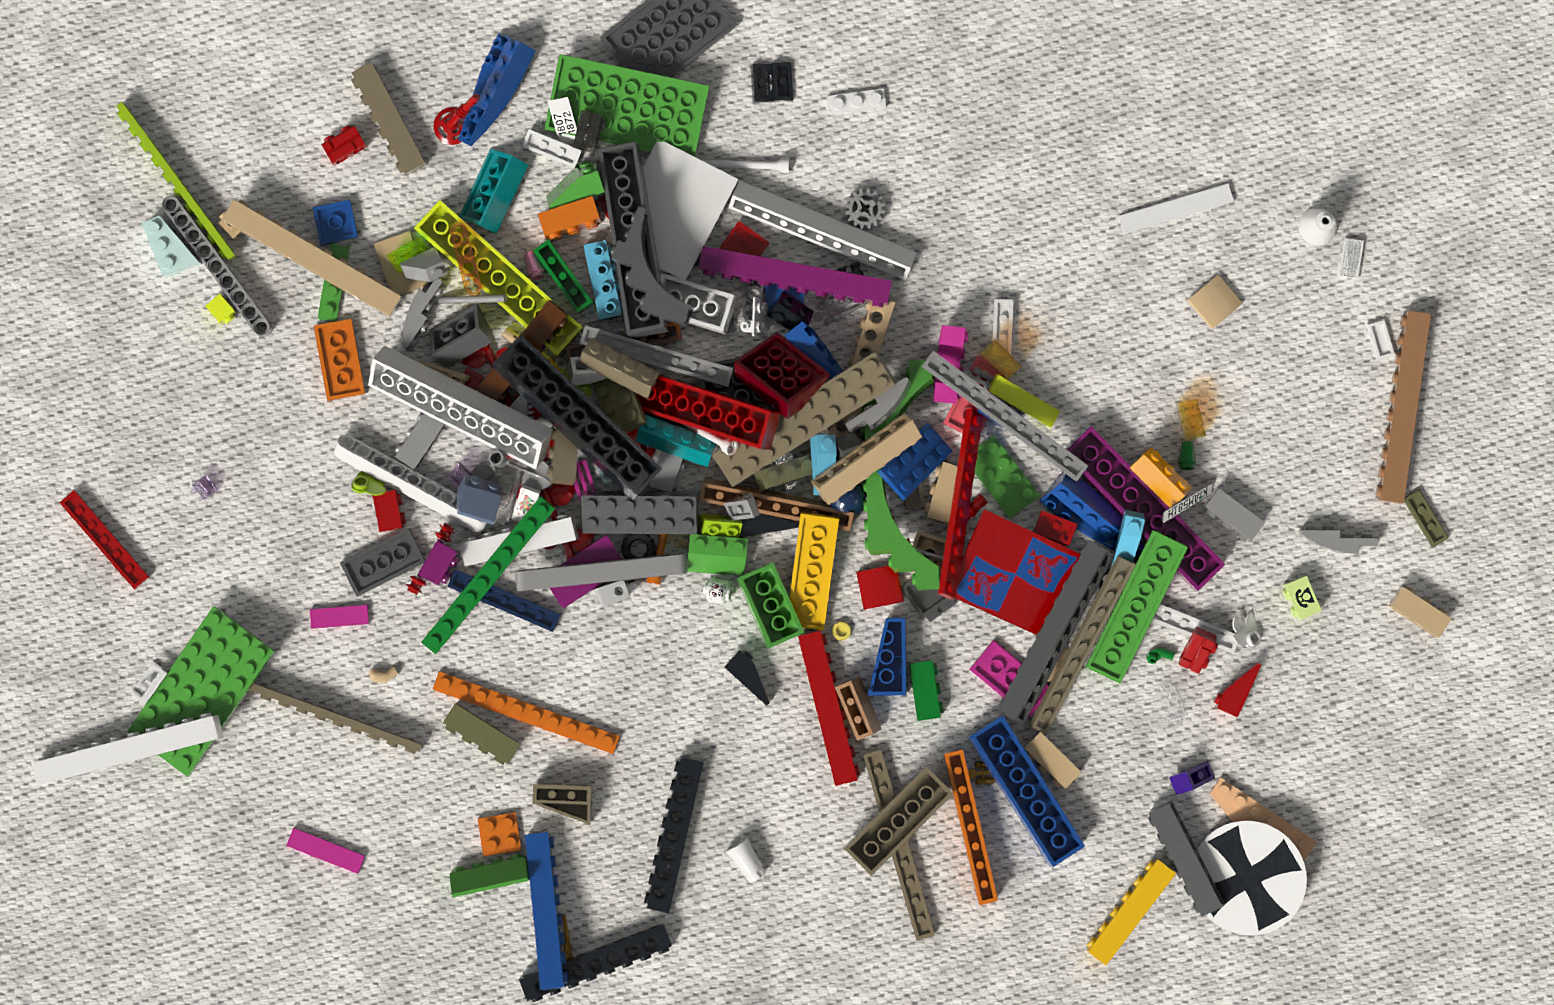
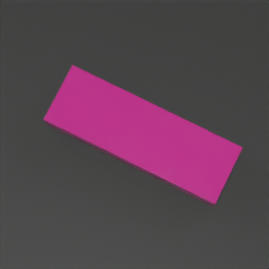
M368 605L310 609L311 629L369 624Z

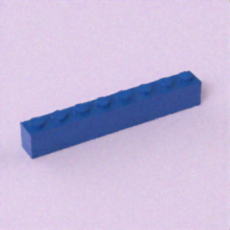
M549 832L526 834L525 841L540 990L566 988L565 983H568L567 971L564 972L563 964H566V954L562 952L561 944H564L563 932L560 933L559 925H562V915L558 913L557 908L560 905V895L556 894L555 886H558V876L554 875L553 868L557 865L556 856H552L551 849L555 847L554 837L550 836Z

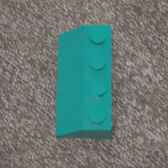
M490 149L459 217L484 230L497 234L506 212L509 210L512 199L518 190L519 184L526 173L528 164L512 155Z
M648 412L644 414L647 423L639 427L635 442L708 467L716 443L678 422Z

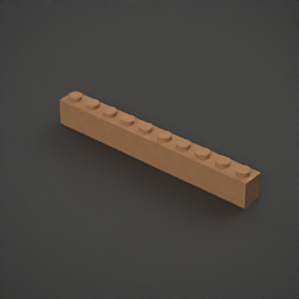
M1408 310L1405 312V315L1401 316L1400 326H1403L1402 334L1399 333L1397 344L1400 345V351L1395 356V364H1398L1397 372L1394 371L1392 375V383H1395V386L1389 396L1392 406L1391 409H1388L1386 420L1389 421V427L1385 428L1384 439L1387 440L1386 447H1383L1381 451V458L1384 459L1383 466L1379 467L1378 477H1381V483L1376 487L1378 501L1404 504L1431 314Z

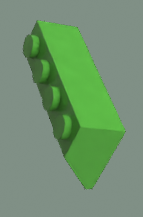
M773 562L736 579L767 649L805 633Z
M521 853L511 855L510 859L505 861L502 858L492 859L491 864L484 865L483 862L472 864L473 868L465 869V866L453 868L454 872L449 874L452 898L529 881L526 856L522 857Z

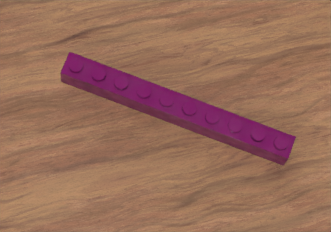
M706 246L702 248L699 270L703 271V275L713 277L714 274L722 275L721 278L733 280V277L740 278V282L751 283L752 281H757L759 285L770 287V284L778 285V289L782 290L795 288L797 289L796 292L808 294V291L816 292L815 295L820 297L833 295L836 300L845 301L846 298L853 299L854 303L864 304L865 302H870L872 306L883 308L884 305L888 306L892 288V281Z

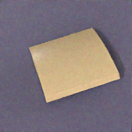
M1219 275L1215 276L1187 300L1211 329L1216 327L1243 304Z

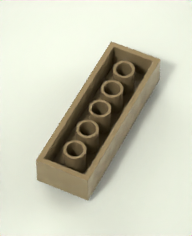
M924 766L843 848L872 876L954 793L927 766Z

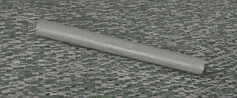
M507 295L439 297L438 302L439 304L506 302Z

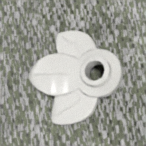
M1249 612L1245 620L1234 617L1232 626L1236 632L1233 636L1235 643L1247 648H1255L1259 645L1261 637L1257 632L1258 627L1254 615Z

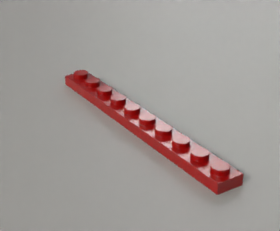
M967 408L938 589V594L948 599H956V592L958 590V579L961 570L967 520L983 424V415L973 408Z

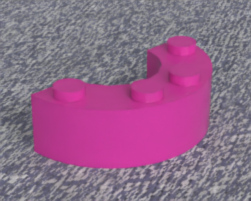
M942 325L937 354L963 372L960 360L965 357L963 345L964 342L968 341L969 331H965V327ZM934 377L933 401L956 404L957 399H960L961 396Z

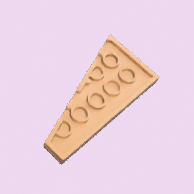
M1221 777L1210 791V795L1232 823L1255 821L1278 829L1293 842L1300 852L1303 862L1317 843V841Z

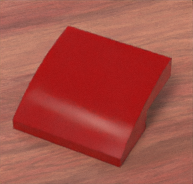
M885 566L856 572L864 610L904 602L899 573H894L892 567Z

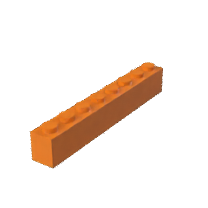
M963 749L943 753L951 790L954 793V803L978 904L983 905L998 901Z

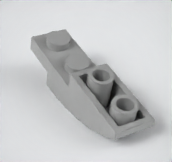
M440 279L434 280L426 293L419 289L413 298L403 329V348L407 351L409 348L413 349L419 341L417 337L420 332L424 333L429 327V323H427L429 319L423 314L425 312L429 313L434 305L432 303L433 299L436 296L440 297L445 289L443 287L444 282Z
M907 377L897 379L895 386L875 398L878 404L869 405L864 409L865 412L850 417L848 422L845 423L850 433H855L866 425H869L870 429L874 430L886 421L907 395L911 386Z
M1305 526L1304 530H1299V535L1307 541L1335 552L1359 554V546H1378V538H1373L1371 534H1363L1361 538H1354V534H1342V538H1340V530H1335V527H1323V530H1315L1314 526Z

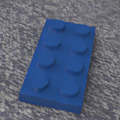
M928 422L918 430L922 438L877 471L902 501L953 451Z

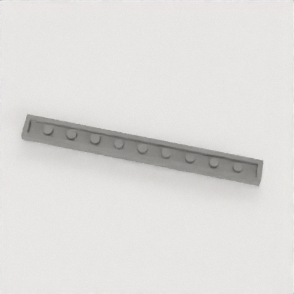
M935 351L931 352L921 366L1074 481H1078L1088 467L1087 464Z

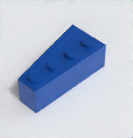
M886 618L868 696L907 695L906 618Z

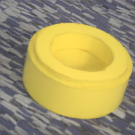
M844 621L837 622L832 628V634L837 640H846L851 634V627Z

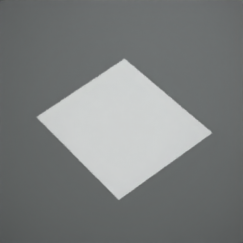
M664 141L656 142L643 169L658 264L660 269L686 280L738 179ZM610 230L605 240L613 244Z

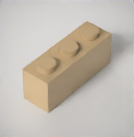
M943 462L942 466L939 465L937 467L935 476L938 479L936 484L932 483L929 492L932 495L931 502H926L924 513H927L926 518L949 524L957 466Z
M1406 586V588L1400 587L1388 607L1435 638H1440L1452 619L1447 616L1449 613L1441 607L1437 609L1432 606L1433 602L1426 597L1420 598L1415 595L1416 591L1409 586Z
M1040 731L1023 747L1031 761L1035 759L1040 764L1038 768L1045 775L1049 773L1053 777L1051 781L1058 788L1062 786L1066 789L1082 773Z

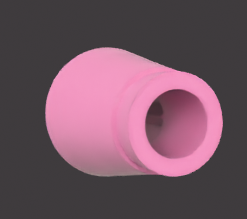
M534 251L525 253L527 275L531 281L545 277L546 270Z

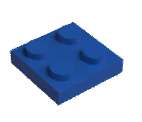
M351 200L313 207L320 245L358 238Z

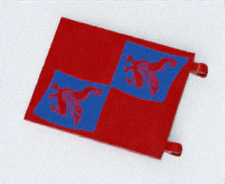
M984 509L962 556L956 599L1037 635L1081 554Z

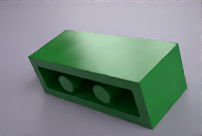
M932 660L909 663L917 721L941 718L940 713H944L942 702H938L937 694H941L940 684L935 682V675H938L937 664H933Z

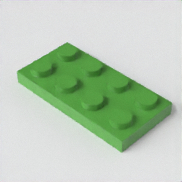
M994 435L979 446L975 475L1008 518L1011 519L1040 495Z

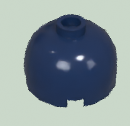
M859 483L854 489L843 494L836 502L831 503L830 506L844 513H849V510H855V513H859L864 510V500H866L867 495L863 491V486Z

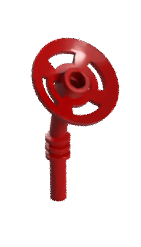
M475 93L465 104H461L458 108L448 107L436 115L433 129L436 137L441 142L448 145L462 143L458 139L453 140V137L461 133L463 124H461L460 119H465L470 109L480 100V96ZM451 112V114L446 115V116L442 119V121L440 120V118H441L445 113ZM438 127H443L445 133L448 134L446 138L440 134Z

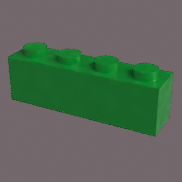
M549 239L533 250L578 314H581L595 304Z

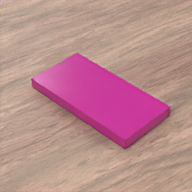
M993 640L969 670L1004 698L1009 690L1010 683L1016 677L1018 668L1022 663ZM1047 683L1042 689L1037 701L1035 702L1027 718H1029L1038 708L1043 696L1045 695L1049 687Z

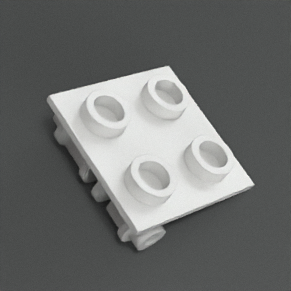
M753 297V321H743L740 325L742 331L750 332L752 336L764 337V333L767 332L765 314H767L768 310L765 299Z

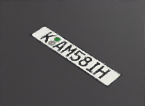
M1213 482L1163 512L1162 524L1210 496L1213 490Z

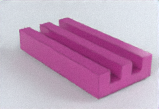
M586 459L577 462L576 468L584 491H588L580 465H584L591 489L596 491ZM576 480L575 483H574V486H575V489H576V492H577L579 501L581 502V495H582V494H581V491H580L578 482H577V480Z

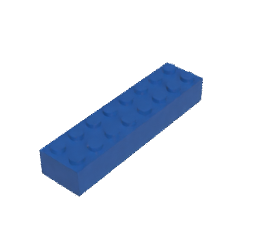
M1003 715L997 716L967 736L1050 867H1055L1085 847Z

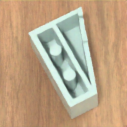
M161 216L142 222L162 276L168 278L202 264Z

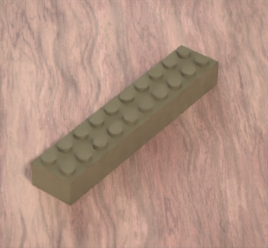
M875 350L827 380L808 403L792 417L787 419L780 414L771 450L758 449L737 442L738 448L733 455H728L719 448L713 452L712 456L733 487L892 388L897 382Z

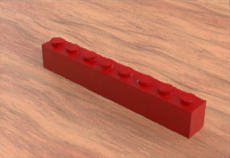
M820 631L800 635L798 639L835 786L858 781L857 776H860L858 764L854 765L852 757H856L853 746H849L848 739L851 736L849 728L844 727L843 720L846 719L844 708L840 709L838 701L841 700L834 687V683L837 680L835 672L830 671L829 664L832 663L830 652L826 653L824 645H828L825 633L821 634Z

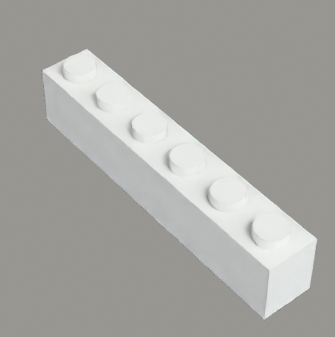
M568 514L558 516L557 521L550 522L549 519H546L519 554L579 540L574 517H568ZM513 528L501 530L502 534L495 535L494 532L483 534V538L476 540V536L464 539L465 543H461L460 547L465 566L487 562Z

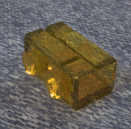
M996 339L980 353L1007 380L1022 367Z
M1197 398L1177 403L1176 406L1185 441L1205 437V428L1202 427L1204 424Z

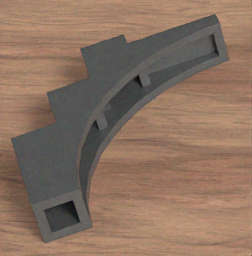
M638 207L637 211H634L631 222L633 223L631 228L626 231V241L618 240L617 244L612 247V259L616 263L631 267V270H628L626 274V284L630 288L646 293V296L643 295L640 301L641 310L644 313L688 327L694 309L691 305L676 299L666 292L651 271L645 248V232L650 213L645 208Z

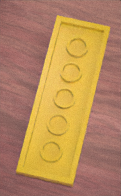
M801 512L789 599L802 628L824 630L839 517Z

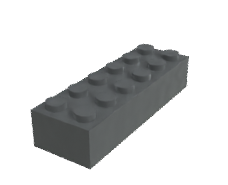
M584 491L581 495L582 533L697 534L700 530L699 491H641L633 500L623 491Z

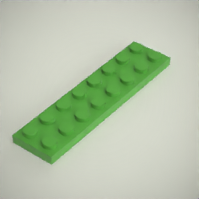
M1154 529L1152 530L1136 566L1086 664V668L1121 684L1188 548L1187 545Z

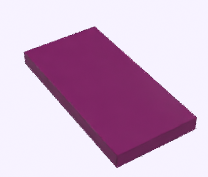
M606 534L558 566L619 560L622 558ZM604 582L553 587L550 590L564 609Z

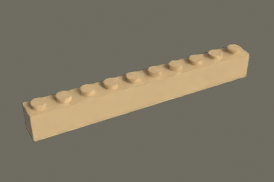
M241 199L239 202L236 200L232 201L222 218L224 222L391 318L402 299L399 295L400 291L391 286L389 289L382 285L384 282L376 277L371 279L365 276L367 272L359 267L353 269L349 266L350 262L341 257L339 260L332 256L334 253L328 249L323 248L321 250L315 247L317 243L309 238L303 240L299 237L300 233L291 228L289 231L282 227L283 224L273 218L270 221L265 218L267 214L258 209L256 211L249 208L250 205Z

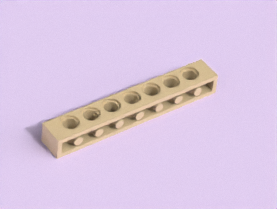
M889 300L888 306L884 305L883 308L874 307L872 303L867 302L865 310L868 311L866 318H862L859 328L863 330L861 336L857 335L854 347H857L855 355H850L848 365H853L862 359L859 354L862 349H868L870 353L875 350L878 354L880 353L895 302ZM880 313L882 320L880 322L872 321V314ZM874 331L877 337L875 340L869 341L865 337L866 333ZM863 406L832 424V427H828L825 435L835 434V438L849 434L848 428L846 431L840 432L837 430L836 425L839 422L847 423L848 419L853 415H860Z

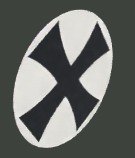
M1255 821L1233 822L1213 831L1198 847L1197 850L1225 902L1222 908L1207 914L1208 918L1218 926L1241 935H1261L1282 927L1299 910L1307 885L1305 865L1296 846L1278 829Z

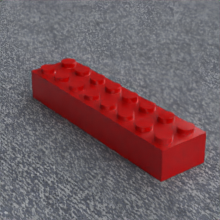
M659 374L656 385L648 398L637 393L642 410L758 449L771 450L780 412Z

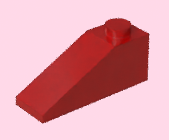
M1255 663L1224 688L1221 693L1218 692L1214 699V703H1216L1215 708L1238 717L1261 664Z

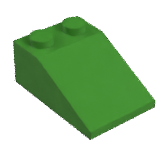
M588 160L580 163V166H577L546 196L550 210L604 193L595 161L591 162Z

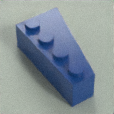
M802 321L785 334L789 342L830 373V377L827 380L843 371L813 327Z

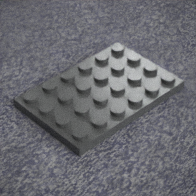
M646 0L602 35L600 39L623 67L674 78L734 30L737 24L717 0Z

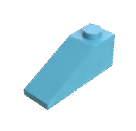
M835 434L815 435L810 438L813 479L836 463ZM813 485L814 495H819Z
M1124 511L1112 565L1117 556L1131 562L1134 561L1144 526V513Z

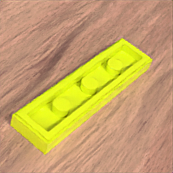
M996 374L987 390L1049 428H1052L1060 413L1056 408Z

